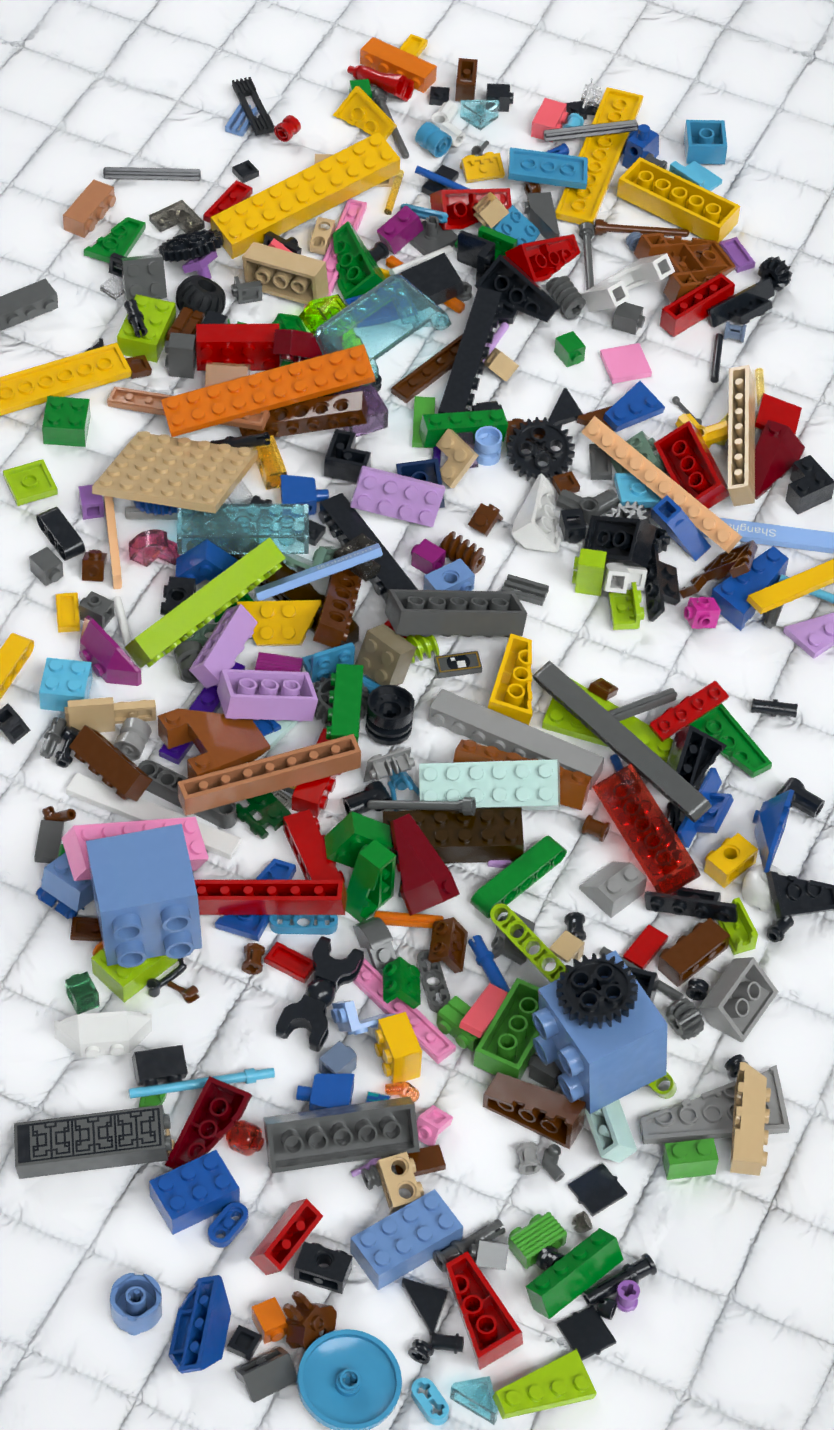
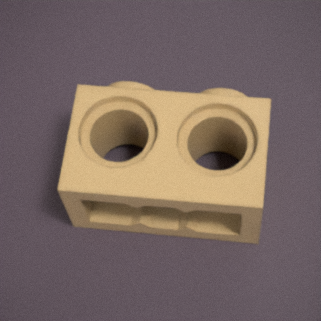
M491 192L472 207L476 211L473 215L484 226L488 225L490 228H493L510 213Z
M407 1152L378 1160L375 1166L381 1178L382 1188L390 1213L396 1212L424 1196L422 1184L420 1181H416L414 1175L416 1172L415 1162L413 1158L408 1157ZM391 1166H401L403 1174H394ZM405 1188L409 1190L411 1197L408 1199L402 1198L399 1194V1189Z

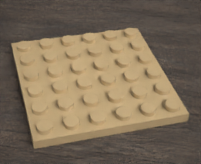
M147 431L138 432L93 484L92 494L216 514L258 459V450H251L249 447H231L229 444H213L209 441H193L186 437L174 438L166 434L155 435Z

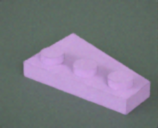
M834 612L786 626L783 633L815 659L834 646Z

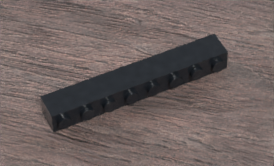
M478 287L438 414L470 411L468 407L473 406L475 399L473 391L478 390L480 383L478 375L483 374L485 367L483 360L488 359L490 351L488 344L493 343L495 335L493 328L497 329L500 317L497 315L503 311L504 301H501L502 292Z
M343 493L320 502L319 519L328 526L331 535L338 539L344 552L349 554L379 543L383 555L362 563L361 570L364 572V578L372 583L375 592L382 596L385 603H387L389 589L418 590L355 508L350 507V502Z

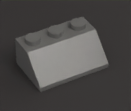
M754 957L736 958L731 961L698 1009L712 1027L739 1042H744L779 991Z

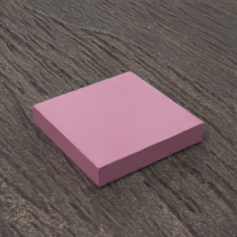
M639 343L600 350V357L612 384L651 377V368Z

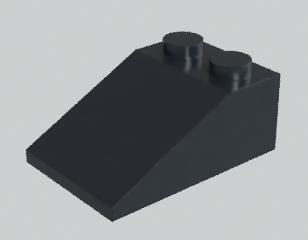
M591 515L583 548L607 552L606 562L608 563L619 562L626 566L647 568L657 526L642 519Z

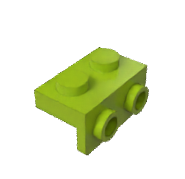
M631 582V589L627 590L626 594L609 592L608 599L613 630L639 629L640 621L644 620V607H640L639 604L641 603L642 596L641 590H637L636 582Z

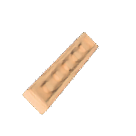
M103 496L113 589H121L122 577L113 497Z

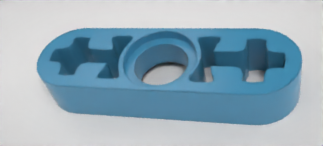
M270 915L269 927L277 934L330 935L336 932L338 928L337 915ZM305 918L310 921V924L300 926L297 921ZM278 919L283 921L282 924H277ZM290 919H293V925H290ZM325 920H329L330 925H325Z

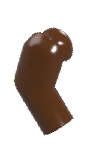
M53 806L42 809L44 820L66 822L74 820L76 817L74 809L55 812Z

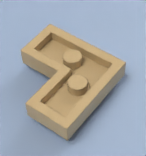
M447 429L436 446L448 457V460L440 469L441 479L450 488H455L479 455L453 430Z

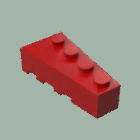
M468 1251L446 1263L447 1277L479 1370L521 1346L523 1344L522 1331Z

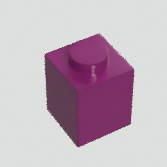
M424 539L420 544H416L411 551V565L425 574L445 565L446 551L427 539Z

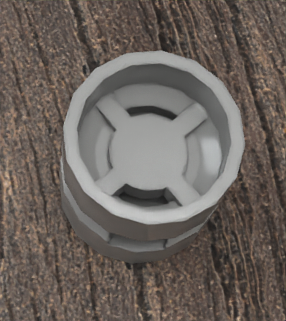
M127 718L120 729V735L117 736L114 746L131 761L138 760L152 733L151 727L139 718Z

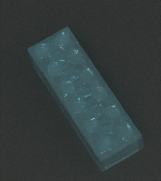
M223 504L216 514L177 508V554L186 553L206 539L228 554H248L269 537L282 554H309L308 504Z

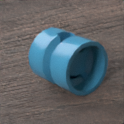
M432 122L424 123L415 136L416 143L428 149L437 158L445 155L452 144L451 136L440 130Z

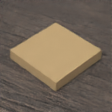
M113 697L67 701L69 727L72 726L81 731L84 725H87L99 733L115 731Z

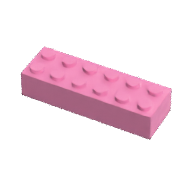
M196 817L74 825L61 838L74 881L91 880L86 841L182 824L192 871H196L209 859Z

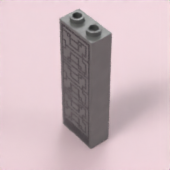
M163 1105L14 1123L15 1168L19 1179L168 1161V1151L172 1150L171 1136H167L166 1130L171 1129L170 1116L164 1113Z

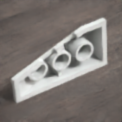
M542 473L538 475L514 521L511 534L515 541L520 542L524 548L556 553L559 551L561 534L556 530L559 518L555 516L554 508L557 507L555 487Z

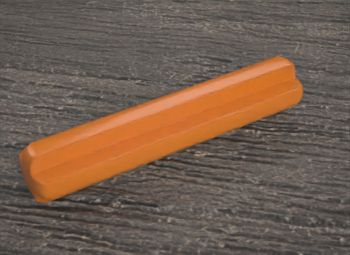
M375 911L374 917H378L386 925L433 929L434 922L444 920V917L440 915L414 914L410 916L409 913Z

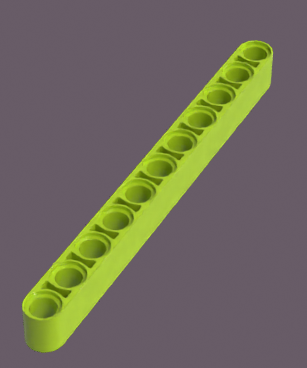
M501 903L493 906L490 917L498 929L550 983L559 979L560 972H566L565 965L506 904ZM501 913H508L506 920H497ZM517 929H524L521 937H513ZM532 946H540L538 953L529 954ZM549 962L556 963L552 971H545V966ZM667 1071L665 1076L647 1084L663 1099L673 1097L677 1090L676 1083ZM662 1081L670 1082V1087L666 1091H660L658 1088Z

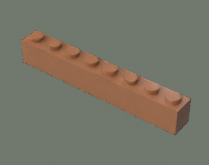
M354 734L178 781V799L185 816L361 768V750Z

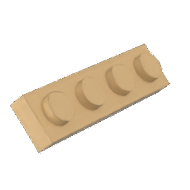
M155 700L114 703L115 724L124 723L130 717L139 718L143 721H156ZM64 707L66 726L69 727L68 707Z

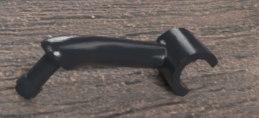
M179 958V966L159 981L155 978L147 981V987L150 988L148 990L149 996L157 997L163 986L186 970L187 965L184 964V958Z

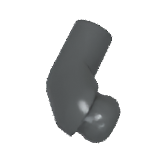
M551 1144L544 1151L542 1166L558 1182L565 1175L557 1165L561 1148L556 1144Z

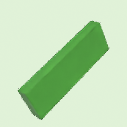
M415 396L412 447L433 448L423 447L419 429L422 415L435 414V397Z

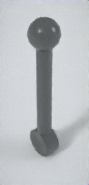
M678 396L672 398L674 404H677L686 414L690 413L693 416L680 402ZM693 416V418H694L700 425H702V420H701V419H698V418L696 419V418Z

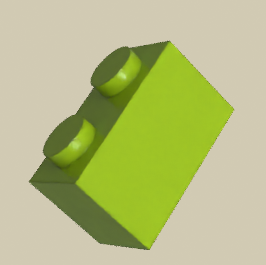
M581 548L580 556H575L573 569L577 570L573 571L572 583L576 584L575 593L601 596L607 552Z

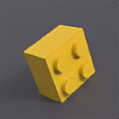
M402 1012L378 1019V1029L375 1030L377 1043H374L376 1055L382 1057L384 1062L382 1063V1068L385 1076L390 1077L393 1085L419 1078L421 1076L422 1049L407 1013Z

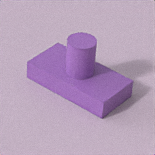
M216 251L187 261L182 265L184 274L197 271L198 276L211 279L212 276L208 264L218 257Z

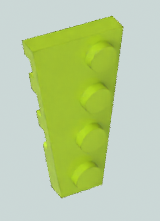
M576 1349L495 1391L493 1399L502 1419L591 1400L595 1398L597 1392Z

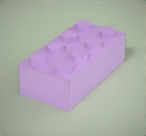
M221 670L217 694L225 718L313 721L318 698L308 672Z

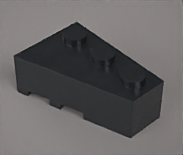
M689 725L676 732L667 764L695 788L704 777L707 769L716 761L717 756L727 745Z

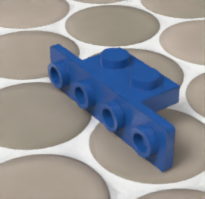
M711 767L699 789V792L710 802L712 807L695 823L685 816L678 827L677 835L684 848H689L697 832L717 833L734 801L731 794L717 793L722 781L716 768Z

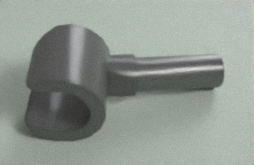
M486 140L481 146H474L471 149V154L482 156L484 149L489 145V141Z

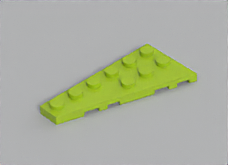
M574 681L607 711L618 708V706L608 700L605 701L590 692L588 688ZM552 697L542 723L543 729L608 747ZM635 716L619 721L667 763L673 739L668 738L662 742L648 724Z

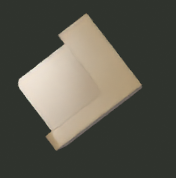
M494 348L488 359L483 362L488 369L504 381H508L519 367L518 364L497 348Z
M565 930L549 949L556 957L566 963L570 962L571 959L579 961L584 952L585 942Z

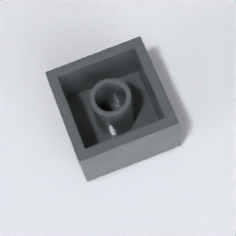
M161 254L120 258L126 301L134 299L136 294L156 299L167 297L164 260Z

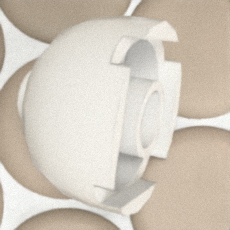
M762 864L751 868L745 875L741 893L745 902L752 908L754 905L759 907L760 911H774L775 908L767 875L763 870ZM774 865L771 866L770 871L778 872L779 875L785 876L781 869Z

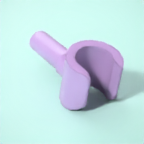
M382 1158L371 1159L365 1165L351 1171L352 1176L355 1177L361 1174V1169L363 1168L369 1170L371 1165H376L378 1160Z

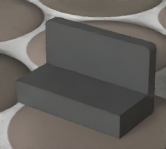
M281 1347L234 1369L237 1378L245 1384L250 1400L253 1403L297 1382V1373L291 1357Z

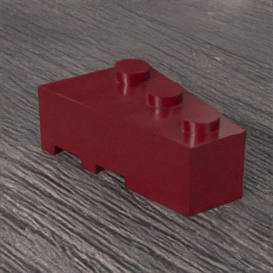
M275 329L273 354L281 356V360L296 363L344 349V339L329 338L326 335L319 337L313 335V333L293 329Z

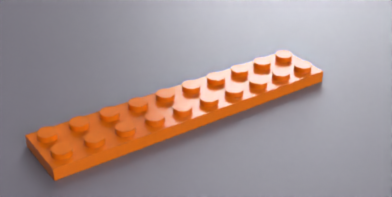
M362 344L161 399L171 437L226 423L237 418L240 419L244 416L259 414L261 411H270L376 381L365 346Z

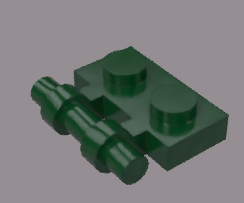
M272 793L245 799L249 804L248 807H243L240 803L236 804L237 817L242 822H246L250 826V831L261 839L268 837L269 833L265 830L267 827L270 826L274 831H277L283 825V817L291 815V812ZM258 813L262 819L256 820L253 815Z

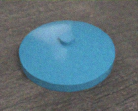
M336 1330L319 1337L305 1351L297 1373V1389L305 1409L316 1421L332 1430H370L378 1426L394 1410L402 1388L400 1367L392 1351L375 1336L358 1330Z

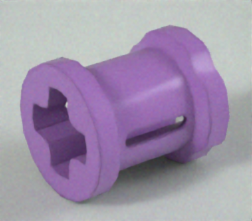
M624 1280L618 1285L615 1300H617V1308L622 1312L634 1311L637 1308L640 1287L636 1282Z

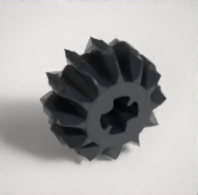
M771 256L759 266L760 270L757 273L761 277L759 281L770 277L772 278L774 290H782L791 281L793 274L789 271L791 266H787L785 260L781 261L779 256Z

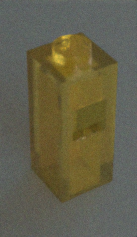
M273 435L270 436V439H265V441L270 440L269 445L253 447V450H258L256 464L266 490L280 488L281 475H287Z

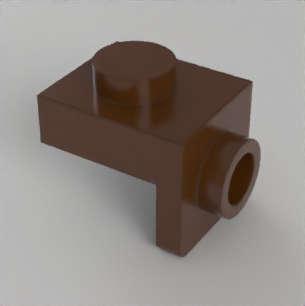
M481 503L468 525L487 537L497 520L502 521L503 517L499 514L500 509L494 505L489 504L486 506Z
M96 549L85 552L82 559L83 581L103 582L107 553H102L101 550Z

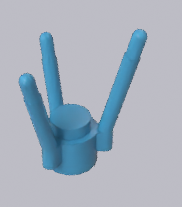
M392 769L393 775L389 776L391 781L387 783L392 800H397L396 788L398 790H405L407 788L414 790L419 796V788L407 771L400 773L399 770V774H395Z

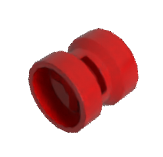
M288 115L281 123L275 126V135L279 140L288 142L293 135L301 130V124L296 117Z

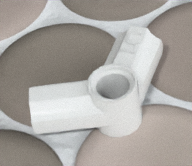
M448 100V102L442 104L438 112L432 114L431 122L439 127L440 130L450 135L452 138L451 145L457 148L465 139V133L452 124V121L459 112V107L455 105V102Z

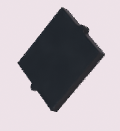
M603 1163L568 1184V1188L577 1197L578 1203L582 1204L592 1217L628 1194L617 1181L618 1177L613 1176Z
M594 1306L579 1313L574 1312L573 1316L557 1323V1327L573 1351L577 1349L582 1361L594 1354L600 1355L602 1350L617 1342Z

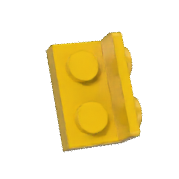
M487 152L482 156L468 155L461 160L459 165L460 169H463L466 183L504 178L505 176L500 153Z

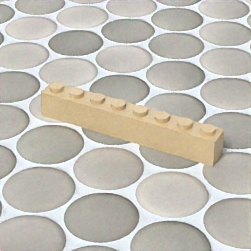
M749 365L729 368L728 492L733 506L755 503V380Z

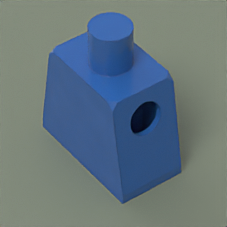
M641 124L638 127V131L627 141L622 166L627 169L639 157L644 159L649 153H652L655 158L659 155V135L650 130V127L646 124Z
M281 475L282 519L316 514L317 502L329 498L328 489L316 490L313 477Z
M316 1074L312 1087L298 1085L296 1100L309 1102V1111L351 1105L355 1074Z

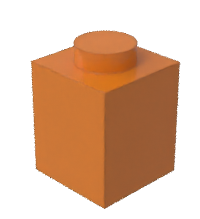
M275 1297L252 1306V1320L259 1334L262 1335L264 1344L270 1341L277 1342L287 1335V1319Z

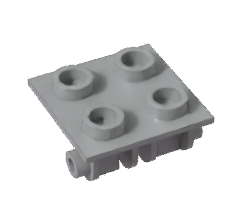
M411 747L406 749L397 748L389 754L383 756L378 754L371 757L367 761L363 781L379 780L388 777V775L392 776V769L395 774H399V770L400 773L412 770V767L415 766V761L413 758H409Z

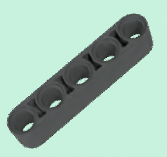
M152 760L142 761L138 767L153 779L146 791L182 808L178 799V781L188 778ZM235 802L194 813V815L223 829L232 828L237 822Z

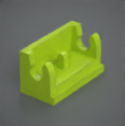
M735 898L732 901L733 904L737 905L738 920L736 923L716 920L718 925L730 935L728 945L733 955L755 949L758 933L740 898Z

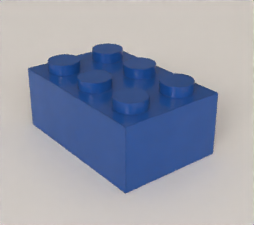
M217 1150L149 1181L150 1197L172 1235L222 1212L230 1203H240V1188Z

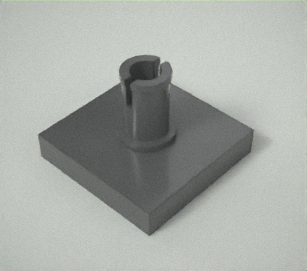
M429 216V218L427 217L425 221L421 222L424 230L409 242L422 255H426L448 245L451 247L455 246L458 235L452 230H443L439 225L438 217Z

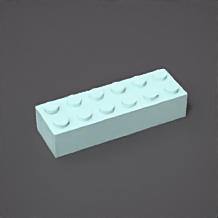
M557 759L419 764L420 801H459L464 797H475L476 809L522 807V810L560 809V764Z

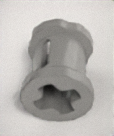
M523 1142L517 1146L516 1153L520 1157L519 1172L521 1174L531 1175L539 1172L541 1169V1164L537 1161L536 1155L538 1146L534 1142Z

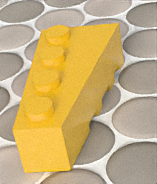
M510 634L487 707L529 725L532 717V640Z

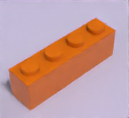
M372 37L360 49V64L383 73L404 75L407 79L413 80L414 89L425 93L436 81V65L375 37Z

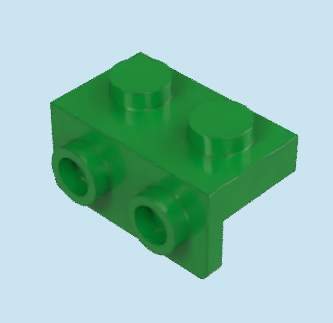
M398 957L386 964L383 968V1001L389 1003L398 997L412 1009L421 1005L420 972L418 968L409 964L402 957Z

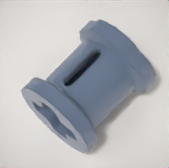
M726 321L723 339H736L744 343L747 325H732Z

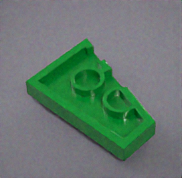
M130 217L125 218L111 229V233L107 236L98 238L95 245L86 247L84 249V256L110 263V255L112 253L127 257L146 229V222Z

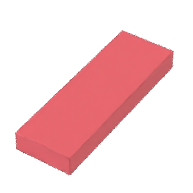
M489 983L461 1020L459 1028L481 1038L508 992Z

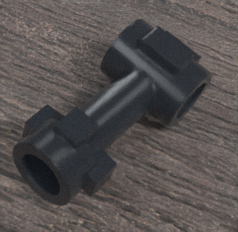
M66 726L63 730L61 738L65 740L62 751L58 750L55 755V763L63 768L68 767L73 761V758L70 756L72 749L69 746L80 731L72 726Z

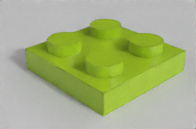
M43 459L3 470V477L17 506L58 494V488Z

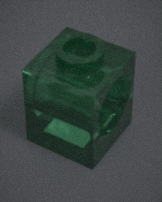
M87 971L81 974H74L65 980L66 994L77 1015L100 1006L99 993Z

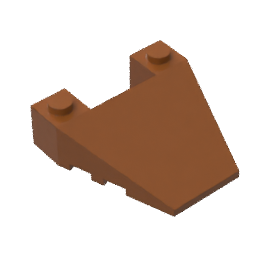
M662 233L642 234L634 251L638 259L668 254L675 272L669 275L663 293L671 303L720 273L725 276L728 275L736 267L714 240L692 238L690 241L682 240V237L677 235L674 238H667ZM700 250L703 252L702 254H699L696 251Z
M179 708L157 716L158 735L167 749L192 741L201 753V755L187 759L188 779L252 762L270 750V744L252 719L225 718V715L221 713Z

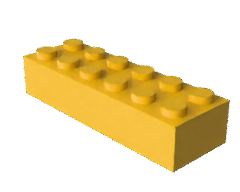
M641 157L619 178L617 197L676 226L687 229L703 239L714 240L719 244L738 224L740 205Z

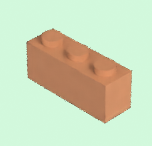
M93 179L63 214L64 230L83 238L89 232H92L98 221L104 218L105 213L116 202L114 187Z

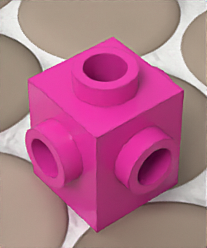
M714 597L689 598L688 605L684 609V617L691 628H716L721 609Z

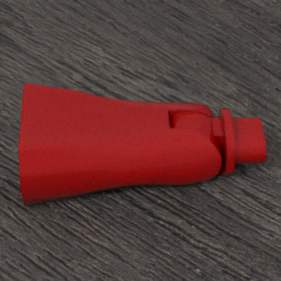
M363 65L349 66L347 72L353 75L356 80L369 79L371 86L383 89L407 102L413 94L414 81L407 79L404 75L383 73Z

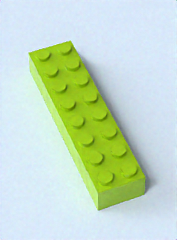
M269 537L135 637L124 648L140 669L145 665L151 667L165 656L164 653L167 655L212 619L256 588L265 579L277 572V570L283 567L280 563L286 559Z

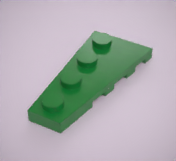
M722 703L689 724L727 745L720 754L752 778L771 769L772 762Z

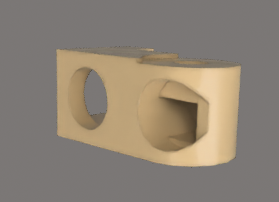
M322 217L317 218L311 237L310 252L321 255L326 254L335 232V220ZM321 224H327L330 228H321Z

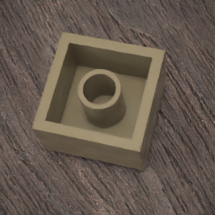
M381 624L367 630L355 665H364L363 673L381 686L400 685L405 680L417 647L399 634H396L395 631L385 624Z

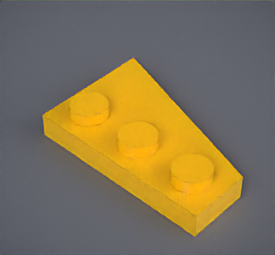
M359 86L354 87L333 114V116L347 121V123L362 129L370 135L379 132L385 140L397 127Z

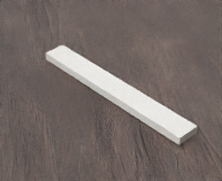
M79 773L75 774L66 788L67 795L132 821L187 817L142 798H139L137 802L130 798L124 800L115 793L117 791L116 788H111L104 783ZM197 821L206 850L231 860L241 844V838Z

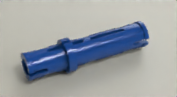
M473 936L475 942L470 938L468 944L476 956L475 961L482 967L490 983L509 992L510 988L494 961V954L488 950L482 936Z

